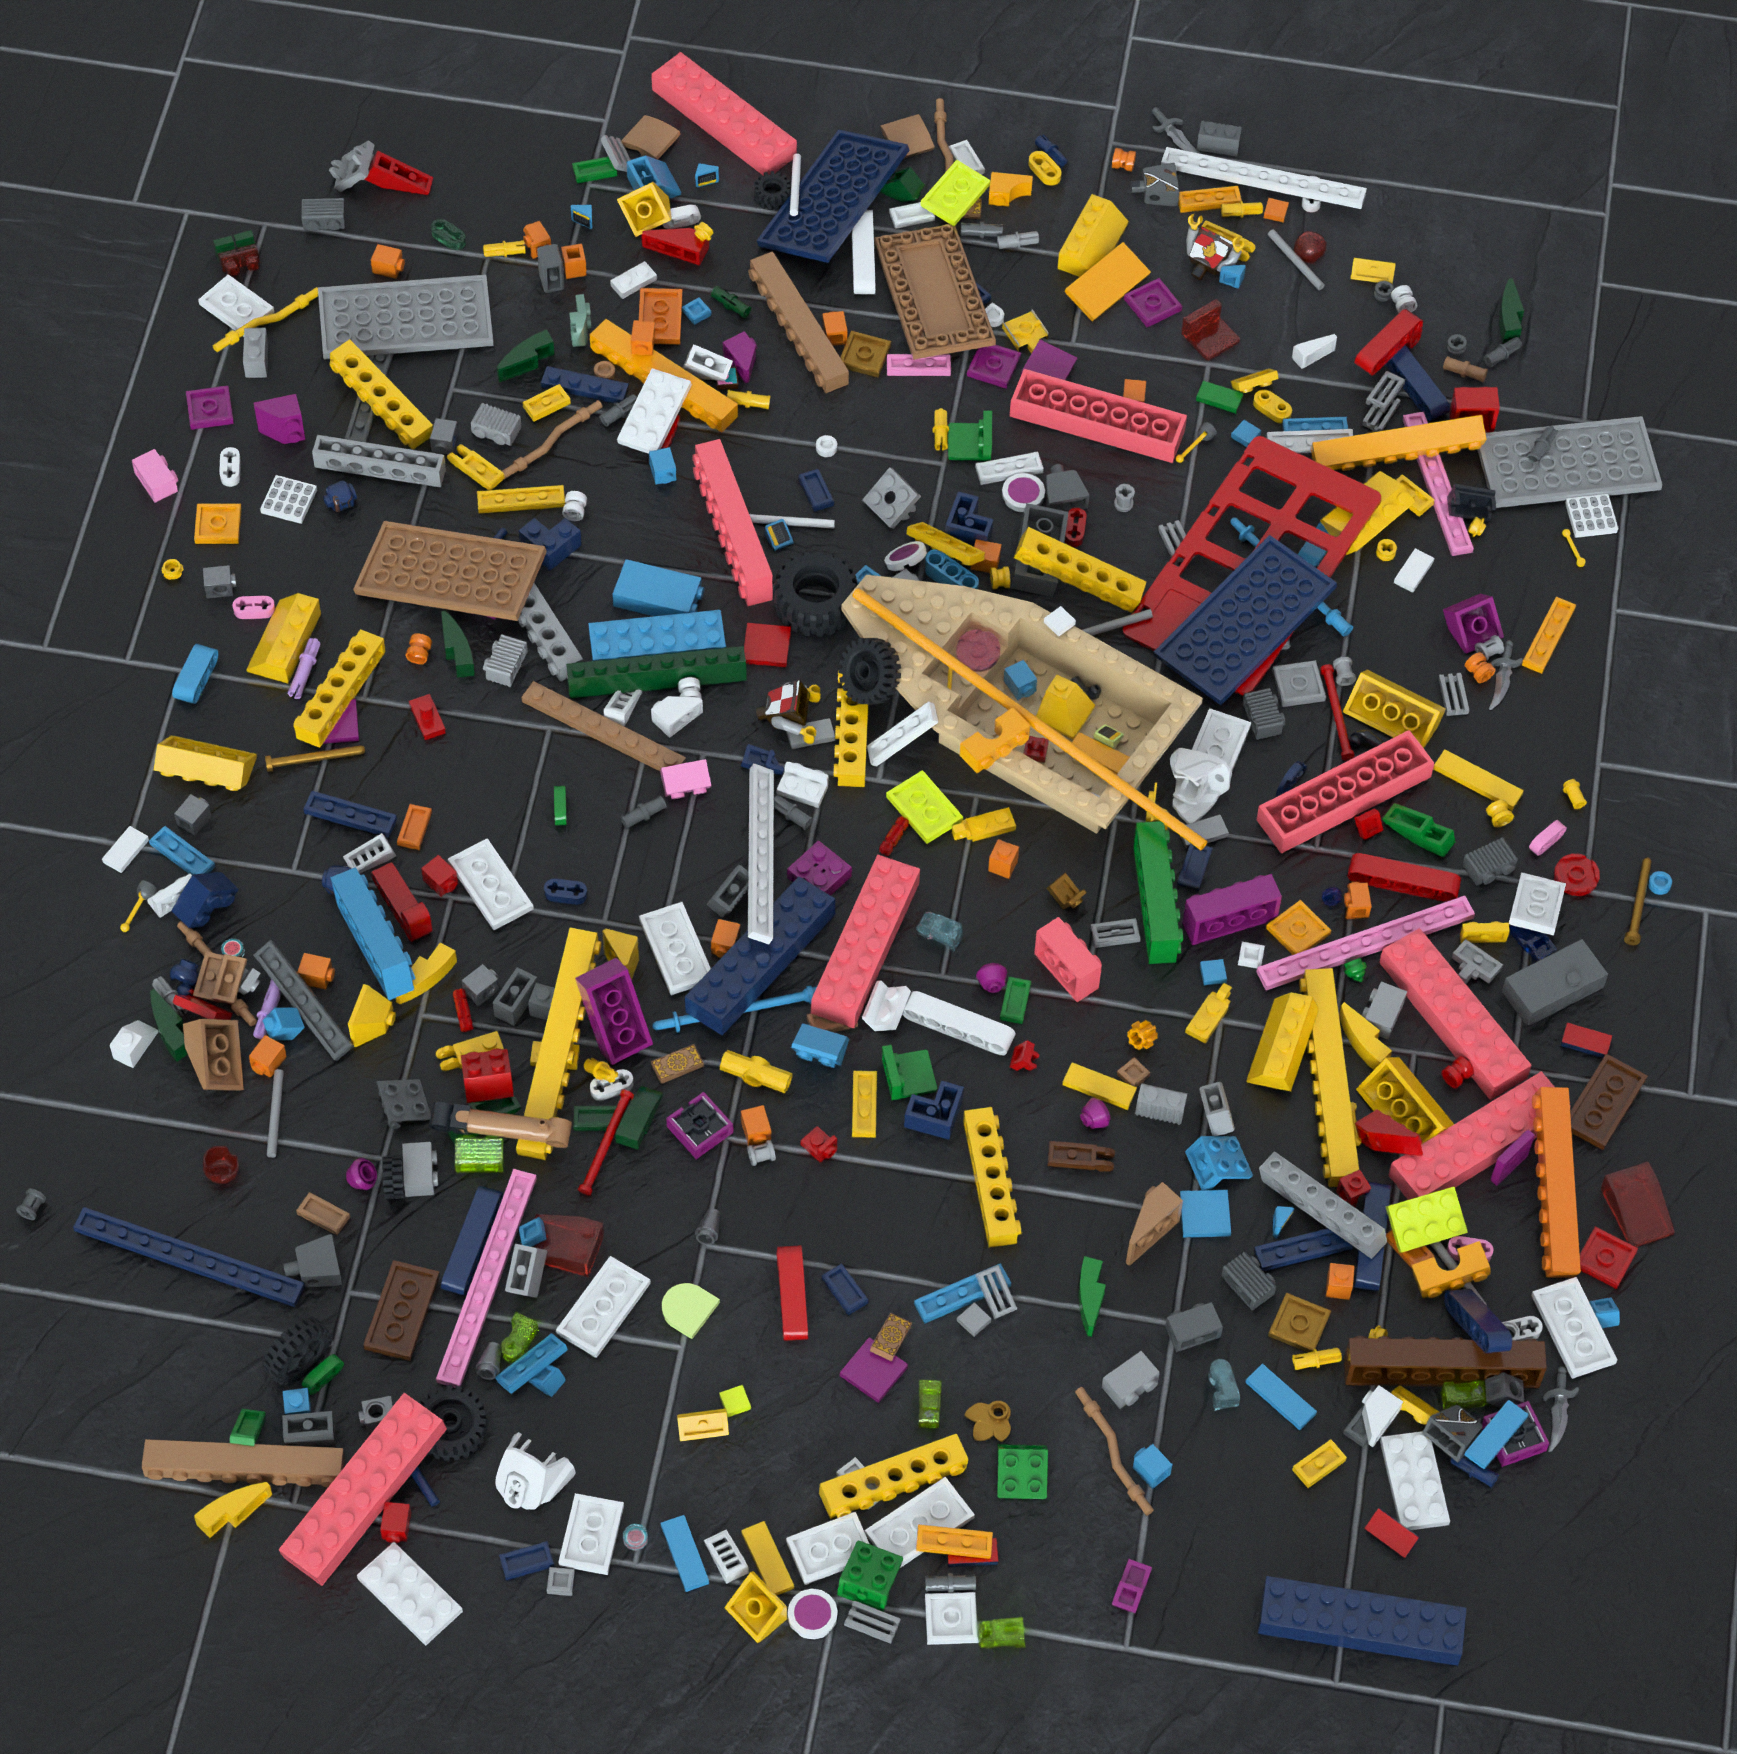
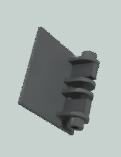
M420 1079L377 1081L378 1094L383 1102L382 1107L385 1108L384 1113L388 1118L387 1123L392 1129H398L403 1121L430 1120L431 1113Z

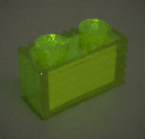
M463 1135L461 1138L455 1139V1170L457 1173L503 1172V1138L487 1135L485 1138Z

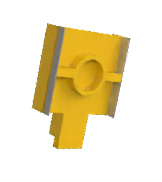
M1033 309L1027 314L1005 323L1003 321L1002 329L1018 352L1019 347L1028 344V349L1032 354L1040 338L1046 336L1048 339V331Z

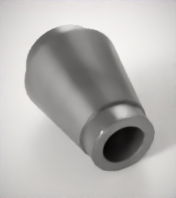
M708 1209L698 1225L695 1234L699 1243L712 1245L718 1239L721 1215L718 1210Z
M495 1342L487 1344L476 1365L479 1377L493 1380L500 1373L502 1348L500 1344Z

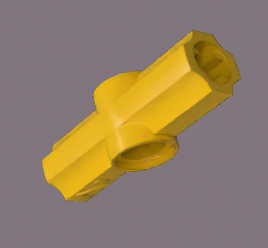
M727 1050L720 1064V1070L741 1077L745 1083L753 1087L763 1085L785 1093L788 1091L792 1080V1073L771 1066L767 1060L759 1056L749 1058Z

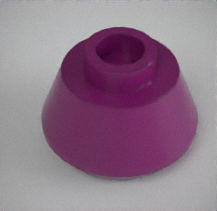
M998 963L986 964L978 970L976 978L984 990L995 993L1004 987L1007 969Z
M1091 1098L1082 1108L1080 1118L1086 1127L1089 1126L1095 1129L1104 1128L1109 1125V1111L1100 1099Z
M358 1158L347 1169L346 1179L351 1187L368 1190L373 1188L376 1183L377 1171L370 1161Z

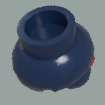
M181 958L179 964L171 968L170 979H177L183 982L177 987L178 995L191 996L194 993L191 986L195 985L198 980L199 974L197 969L199 965Z

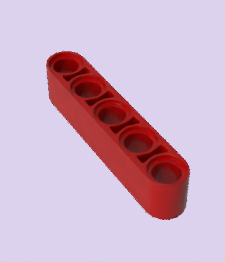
M1362 853L1352 855L1347 875L1348 879L1352 882L1368 883V886L1443 902L1457 899L1461 884V877L1452 872Z

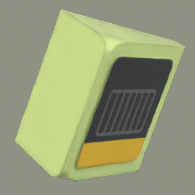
M1104 724L1096 730L1093 739L1115 749L1124 734Z

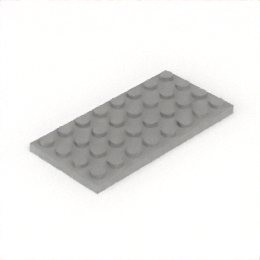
M486 275L318 287L324 359H330V352L349 339L366 356L494 346Z
M1643 416L1555 425L1553 427L1557 430V435L1550 444V450L1545 452L1538 464L1530 462L1527 455L1534 447L1535 440L1540 438L1544 430L1549 426L1485 433L1487 440L1484 445H1481L1480 449H1477L1487 487L1496 492V508L1564 501L1566 498L1608 494L1610 496L1657 491L1662 488V481Z

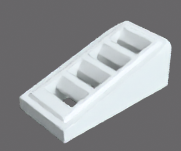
M1333 334L1295 345L1293 347L1292 359L1301 369L1335 351L1337 336Z
M621 691L615 692L604 708V717L625 726L642 691L628 692L632 697L624 695Z
M381 833L346 854L343 858L348 867H356L360 874L396 857V854L386 837ZM379 847H383L384 851L380 852ZM374 850L376 855L373 857L370 851ZM366 854L368 860L364 861L361 855ZM357 858L360 865L356 866L353 859Z
M727 1530L704 1540L726 1584L749 1573L747 1563ZM725 1539V1543L717 1547L713 1546V1543ZM726 1547L730 1548V1550L720 1555L717 1553ZM733 1554V1558L725 1562L722 1561V1559ZM735 1562L738 1563V1565H736V1566H734V1567H732V1568H730V1569H727V1568H726L727 1566H729V1565H731V1564H733V1563H735Z

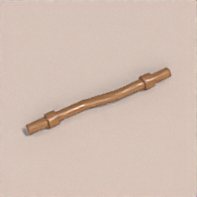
M939 98L936 100L934 121L937 124V143L945 157V170L947 171L953 164V155L945 141L947 114L944 112V100Z
M597 400L586 408L582 407L576 411L574 416L556 426L542 446L523 458H517L513 461L512 465L502 471L505 479L517 471H523L528 467V464L547 453L564 431L580 421H586L590 418L591 414L603 407L601 402Z
M182 921L178 923L177 927L184 933L186 940L192 947H196L203 956L205 952L213 953L202 941L203 937L197 931L188 928ZM236 998L235 1004H231V1009L238 1016L241 1015L249 1026H254L257 1023V1019L250 1013L246 1003L242 999Z
M1083 1387L1078 1388L1075 1393L1085 1406L1084 1411L1089 1417L1094 1419L1107 1438L1112 1468L1128 1489L1127 1494L1133 1502H1137L1146 1516L1151 1514L1154 1509L1144 1497L1145 1492L1139 1484H1135L1121 1463L1116 1434L1101 1414L1100 1406L1096 1401H1092Z

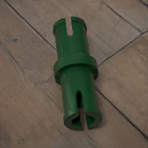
M718 285L713 288L711 297L722 303L727 310L731 309L743 318L750 314L751 307L740 301L737 295L728 293ZM725 298H727V299H729L730 301H732L733 303H735L736 306H735L734 304H732L731 302L727 301Z

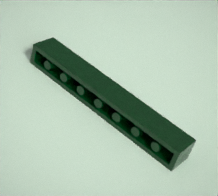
M743 646L566 664L570 698L614 694L617 691L628 693L635 692L636 690L648 691L677 688L679 681L688 677L698 679L700 685L747 681L746 659Z

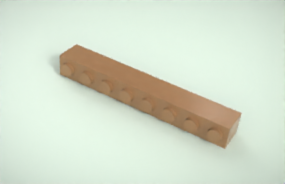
M773 251L750 260L748 273L751 280L757 283L759 293L767 299L769 309L776 313L779 325L784 326L786 329L787 337L790 341L794 342L798 355L803 356L808 371H812L815 375L817 385L821 386L825 393L848 385V369Z
M145 1439L142 1470L144 1476L152 1480H160L162 1478H173L177 1481L197 1479L201 1482L222 1480L225 1483L247 1481L250 1484L271 1482L274 1485L296 1483L303 1487L319 1484L328 1488L343 1470L345 1454L343 1448L260 1444L248 1446L234 1443Z

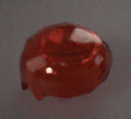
M1307 231L1298 236L1294 245V252L1303 262L1315 263L1319 257L1324 256L1327 242L1319 233Z
M214 1146L208 1149L203 1156L205 1176L215 1183L224 1184L236 1178L239 1172L237 1155H232L226 1146Z

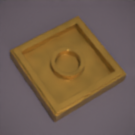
M851 331L840 358L848 370L879 378L891 347V341Z
M1286 1293L1268 1336L1303 1351L1313 1352V1349L1317 1347L1331 1310Z

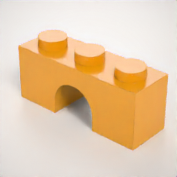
M1013 707L995 719L994 732L999 736L998 738L987 739L977 731L960 743V756L976 773L990 768L997 759L1006 757L1013 748L1018 745L1021 746L1028 741L1030 724Z
M1480 1241L1457 1249L1460 1263L1454 1270L1446 1271L1441 1269L1434 1257L1413 1264L1412 1272L1422 1298H1434L1441 1295L1442 1291L1460 1289L1465 1283L1473 1280L1474 1282L1485 1280L1488 1277L1487 1275L1491 1274Z

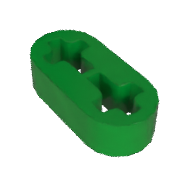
M554 786L555 826L567 825L566 786Z
M335 1354L328 1356L304 1378L301 1386L308 1388V1393L311 1395L317 1393L342 1370L344 1362Z

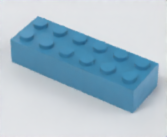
M721 610L588 623L592 661L726 648Z
M355 867L330 877L337 907L387 999L391 1000L413 991L412 980H415V975L412 968L409 967V965H412L410 956L407 951L403 953V945L399 936L394 937L393 934L395 932L390 920L385 921L386 915L381 905L377 906L376 895L373 890H368L369 884L365 875H360Z

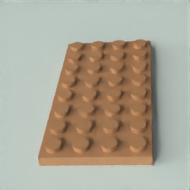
M384 521L355 584L354 592L356 595L518 621L547 551L545 546Z

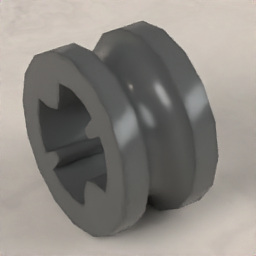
M1388 281L1378 282L1375 286L1374 297L1381 302L1389 301L1392 299L1393 285Z
M1452 335L1448 339V351L1454 355H1462L1466 351L1467 340L1462 335Z

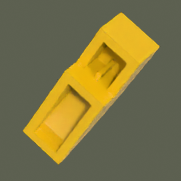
M439 943L428 960L419 956L411 967L415 975V980H412L414 990L396 997V1002L402 1004L412 1000L437 984L457 963L456 950Z
M1344 1002L1339 1013L1342 1028L1357 1054L1369 1067L1375 1070L1386 1057H1391L1392 1050L1378 1040L1380 1030Z
M267 1482L253 1484L221 1496L194 1515L196 1525L209 1538L227 1522H230L236 1528L272 1495L270 1485Z

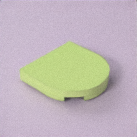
M690 1283L678 1284L669 1289L664 1295L662 1312L670 1326L693 1339L719 1305L720 1299L697 1285Z

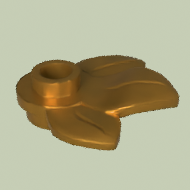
M994 1401L990 1404L977 1403L965 1412V1417L975 1422L973 1438L976 1441H986L994 1436L998 1441L1003 1442L1010 1434L1011 1426L1008 1420L1011 1411L1009 1406L1003 1401ZM1000 1411L1003 1415L995 1416L994 1412Z

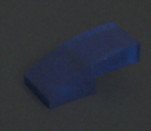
M1514 925L1509 927L1511 935L1536 961L1544 959L1557 950L1546 933Z

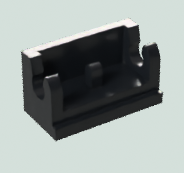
M1455 484L1447 496L1449 516L1468 519L1478 517L1480 519L1484 518L1486 522H1490L1492 519L1491 510H1496L1495 490Z

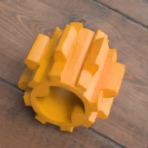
M1147 1020L1141 1023L1137 1021L1131 1025L1132 1029L1127 1032L1129 1044H1132L1138 1050L1143 1047L1148 1049L1154 1045L1153 1041L1158 1038L1155 1025L1153 1026Z

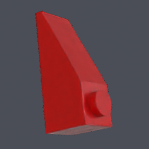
M377 151L370 161L369 174L364 179L381 188L423 195L429 194L433 181L432 176L380 151Z
M692 228L645 230L642 232V247L699 266L709 249V241L706 239L701 241L694 234L696 230Z

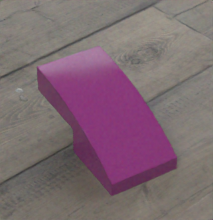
M1128 1559L1112 1605L1136 1613L1152 1567Z

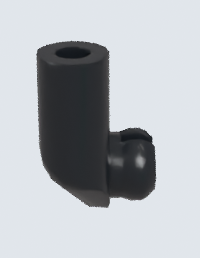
M1075 676L1070 680L1077 683L1090 700L1099 698L1101 688L1098 685L1087 687L1079 676Z
M1370 730L1355 731L1350 735L1349 743L1353 747L1368 743L1375 748L1384 742Z

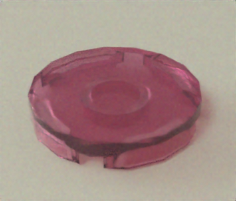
M981 629L968 631L958 640L956 656L960 662L973 671L982 672L989 670L996 665L1000 658L998 638L991 632L981 631Z

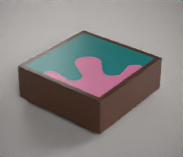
M730 367L725 381L716 380L717 390L738 388L736 367Z

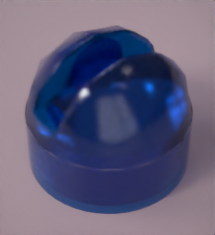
M1329 887L1322 893V900L1328 906H1335L1342 899L1341 890L1336 887Z

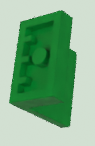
M983 411V419H979V423L948 424L950 429L948 431L949 460L991 461L992 411Z
M891 1045L882 1046V1063L891 1100L911 1097L912 1094L918 1096L937 1092L928 1050L897 1054L893 1053Z
M997 1444L998 1498L1046 1499L1047 1445Z
M858 1540L840 1577L837 1595L884 1612L888 1603L890 1589L902 1565L903 1557Z

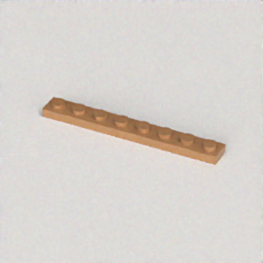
M534 681L522 696L523 703L658 771L663 767L686 763V757Z

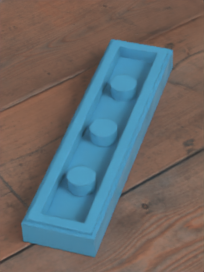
M1001 1263L997 1264L1000 1267V1270L1003 1274V1277L1006 1281L1008 1288L1011 1287V1282L1006 1272L1004 1271ZM992 1272L991 1274L998 1291H1002L995 1272ZM974 1274L914 1300V1305L925 1324L985 1297ZM985 1275V1276H983V1277H984L985 1282H986V1284H987V1286H988V1289H989V1291H990V1293H991V1295H992V1294H993V1291H992V1289H991V1287H990V1284H989V1282H988V1280H987V1277H986V1275Z

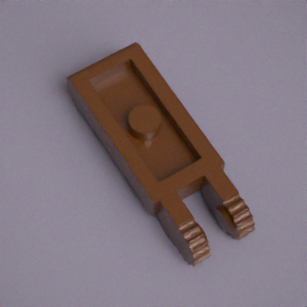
M1049 1142L1048 1166L1087 1170L1096 1169L1103 1172H1109L1114 1169L1113 1162L1096 1160V1156L1107 1159L1113 1158L1115 1150L1109 1147L1070 1142Z

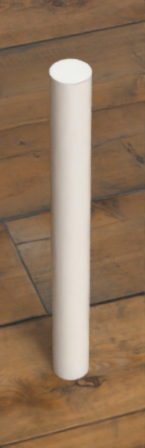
M800 154L793 155L790 214L792 216L798 215Z
M749 514L752 523L771 524L784 519L787 526L834 529L835 520Z

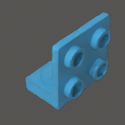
M1201 1136L1185 1151L1201 1190L1213 1189L1222 1179H1250L1253 1176L1235 1136Z

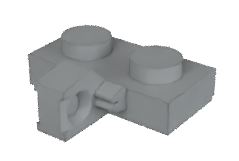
M1466 939L1453 952L1451 957L1461 964L1459 966L1461 972L1458 975L1465 984L1471 977L1475 980L1480 977L1487 983H1490L1503 968L1502 963Z

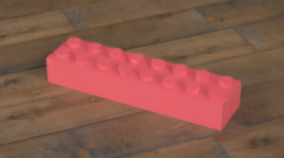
M682 52L652 73V90L763 176L765 172L771 175V171H774L775 174L793 160L794 154H797V140Z
M1024 369L1010 405V417L1173 463L1187 421V415L1027 369Z
M717 439L695 445V454L692 455L695 465L693 467L694 477L696 480H700L699 488L702 497L706 496L707 511L709 514L712 513L714 517L712 518L715 531L719 530L720 545L722 548L725 547L727 551L725 552L728 565L731 564L733 567L731 570L734 581L739 583L738 591L740 598L745 599L747 607L773 600V575L721 440Z
M1410 730L1260 805L1257 822L1282 854L1431 778L1434 762Z
M877 855L812 997L811 1014L855 1028L917 890L920 879L919 868Z
M1420 928L1382 949L1380 965L1400 989L1407 991L1406 997L1456 1058L1462 1056L1471 1063L1474 1068V1075L1471 1077L1490 1100L1528 1078L1532 1066Z
M1542 1071L1423 1143L1421 1145L1422 1156L1405 1154L1392 1162L1388 1176L1408 1200L1446 1188L1459 1186L1496 1163L1497 1158L1526 1130L1529 1129L1535 1134L1534 1139L1537 1137V1131L1533 1129L1536 1113L1532 1107V1096L1540 1087H1554V1085Z
M403 1393L279 1548L284 1559L323 1586L382 1512L385 1502H389L447 1430L443 1420L406 1393Z

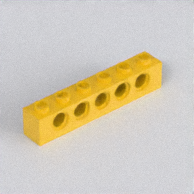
M350 339L330 352L329 364L331 369L343 377L348 387L354 388L359 398L363 402L366 401L371 406L373 413L376 416H380L385 421L386 426L398 434L399 439L404 445H408L414 450L431 437L433 430L431 422Z
M1030 527L1026 529L1020 538L1014 556L1015 559L1024 564L1039 569L1043 573L1052 575L1065 583H1069L1084 592L1093 594L1131 613L1140 603L1146 581Z
M361 629L356 636L351 638L348 648L340 654L335 667L329 670L324 683L318 686L315 696L306 703L305 710L301 716L295 719L294 728L297 739L319 748L322 746L351 700L354 699L385 654L384 638Z
M838 670V683H840L839 678L843 677V674H840ZM837 688V702H841V707L836 709V720L840 721V726H836L835 739H840L839 745H835L834 758H839V763L834 764V777H838V786L865 787L868 704H859L852 701V698L846 695L848 691H843V688Z
M992 1107L964 1111L963 1123L988 1248L1017 1244V1237L1021 1234L1020 1221L1015 1220L1014 1213H1017L1015 1199L1010 1197V1192H1012L1011 1178H1006L1005 1171H1008L1007 1158L1002 1157L1001 1150H1004L1002 1136L997 1134V1129L1000 1128L998 1115L993 1114ZM987 1133L989 1134V1136L983 1137L979 1134ZM984 1154H992L993 1157L988 1158ZM993 1174L996 1175L997 1178L992 1179L989 1178L988 1175ZM997 1195L1002 1197V1199L996 1200L992 1196ZM997 1217H1004V1218H1006V1220H1005V1221H999V1220H997L996 1218H997Z
M954 1434L820 1483L819 1495L830 1519L840 1518L859 1508L861 1510L868 1509L874 1505L875 1501H889L895 1498L897 1494L905 1491L906 1493H911L921 1485L927 1483L930 1485L935 1484L948 1475L957 1476L967 1468L968 1457L958 1435ZM943 1459L946 1463L940 1465L937 1464L934 1460ZM919 1467L923 1470V1472L916 1473L912 1470V1468ZM892 1475H896L900 1478V1480L892 1481L889 1479V1477ZM876 1484L878 1488L875 1490L868 1489L866 1485ZM845 1492H851L855 1495V1497L847 1498L843 1494Z

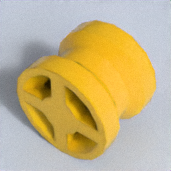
M1004 566L1002 569L990 568L992 589L1002 586L1010 588V571L1008 566Z
M1506 800L1495 801L1486 808L1488 816L1492 817L1491 822L1494 827L1505 826L1514 819L1513 813L1508 810Z

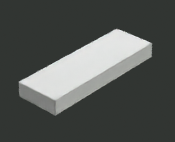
M1038 452L976 463L975 466L981 485L1004 481L1020 473L1032 475L1043 473V466Z

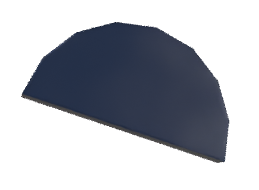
M1300 761L1295 762L1283 777L1276 796L1291 790L1307 770V765Z

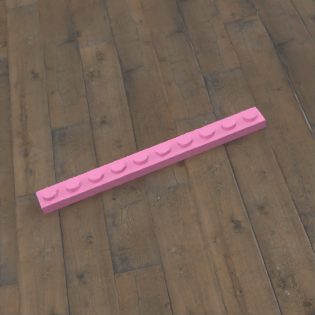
M1462 896L1257 967L1256 972L1265 990H1269L1303 978L1305 969L1333 968L1360 957L1382 951V949L1418 928L1425 935L1474 919L1475 913L1466 896Z
M513 1169L436 1377V1382L439 1384L452 1385L454 1388L456 1386L461 1387L537 1180L534 1174Z

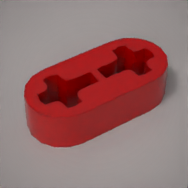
M1072 508L1068 511L1064 542L1071 547H1078L1083 543L1087 516L1083 509ZM1075 517H1079L1078 524L1074 523ZM1073 531L1077 532L1076 538H1071Z

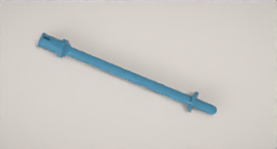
M1232 518L1230 523L1240 533L1239 540L1241 542L1248 540L1256 547L1260 540L1253 534L1255 528L1252 525L1246 527L1237 518ZM1324 602L1317 607L1326 616L1325 622L1328 625H1332L1343 637L1351 633L1353 626L1341 616V612L1338 609L1332 610Z
M809 985L806 986L803 992L754 1001L744 1013L800 1001H806L811 1004L817 986L812 987ZM676 1011L672 1012L673 1018L655 1021L652 1027L654 1030L675 1027L676 1032H680V1026L700 1021L691 1015L678 1017Z

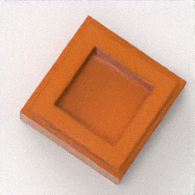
M1269 198L1263 218L1284 222L1289 202Z

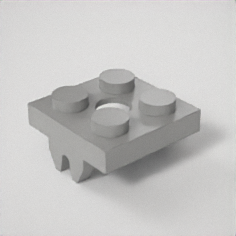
M369 140L360 146L354 147L352 151L342 156L341 161H331L334 167L329 168V171L336 178L334 188L339 192L351 188L355 183L364 180L368 176V168L373 158L372 153L375 146Z
M889 467L864 497L863 501L890 528L894 529L901 520L904 521L910 518L909 512L916 511L914 504L921 495L893 468ZM893 491L896 496L895 501L888 504L885 501V495Z

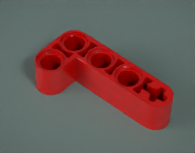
M1403 309L1358 353L1354 363L1369 374L1374 375L1404 345L1410 349L1415 347L1422 335L1423 320L1407 309Z
M392 862L370 872L375 886L411 942L432 932L431 918L423 902L417 903Z
M802 1246L777 1247L784 1341L808 1339Z

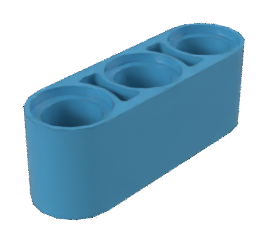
M939 550L927 552L925 557V573L937 583L978 589L979 580L969 570Z
M199 644L193 646L175 682L172 693L173 698L193 704L197 703L217 663V649Z

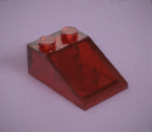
M1649 1162L1605 1175L1601 1190L1629 1244L1638 1247L1674 1235L1675 1231L1659 1181Z
M536 1214L534 1219L540 1217L544 1222L547 1239L532 1247L547 1250L545 1265L589 1277L604 1238L603 1223L579 1216Z

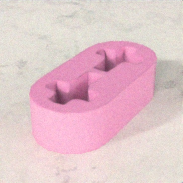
M269 596L238 597L232 605L234 615L239 619L270 618L275 611L274 600ZM241 606H246L244 610H240Z
M1559 820L1554 821L1534 838L1529 849L1536 855H1541L1563 836L1567 827Z
M1462 1236L1451 1238L1447 1246L1448 1253L1456 1261H1459L1455 1248L1456 1245H1460L1461 1248L1480 1241L1488 1262L1491 1260L1494 1250L1492 1244L1486 1240Z

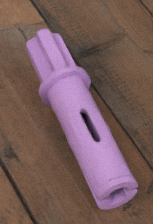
M316 638L308 639L304 652L299 656L300 663L288 690V695L291 697L295 693V699L302 697L312 666L317 662L316 655L320 642Z
M272 979L261 1011L257 1013L258 1021L253 1034L255 1038L262 1039L264 1035H267L262 1020L274 1008H277L282 992Z

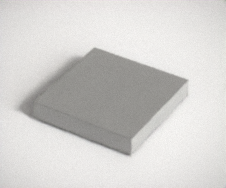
M1316 660L1273 666L1272 672L1282 707L1325 701L1326 695Z

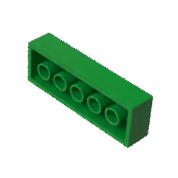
M1161 821L1136 823L1133 844L1148 964L1176 963L1177 954L1181 953V942H1183L1182 928H1178L1180 910L1175 905V902L1178 900L1177 889H1173L1175 872L1174 869H1170L1172 851L1167 846V843L1170 842L1169 830H1165L1164 823Z

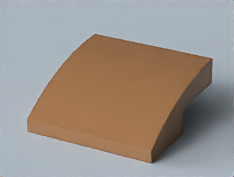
M919 114L880 126L885 140L908 144L910 151L904 159L932 151L935 148Z
M644 115L621 142L625 148L638 150L641 157L646 155L658 160L681 134L680 131L671 125Z
M205 952L193 996L209 1001L235 1004L247 959L228 954L220 955Z

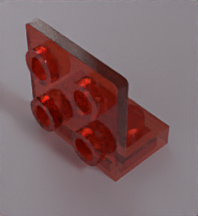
M1217 299L1183 318L1181 334L1207 361L1240 342V338L1220 318L1222 304Z

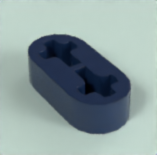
M550 879L544 885V894L546 899L551 902L578 905L586 901L587 887L579 881ZM553 887L558 888L556 893H551ZM576 890H580L578 896H574Z

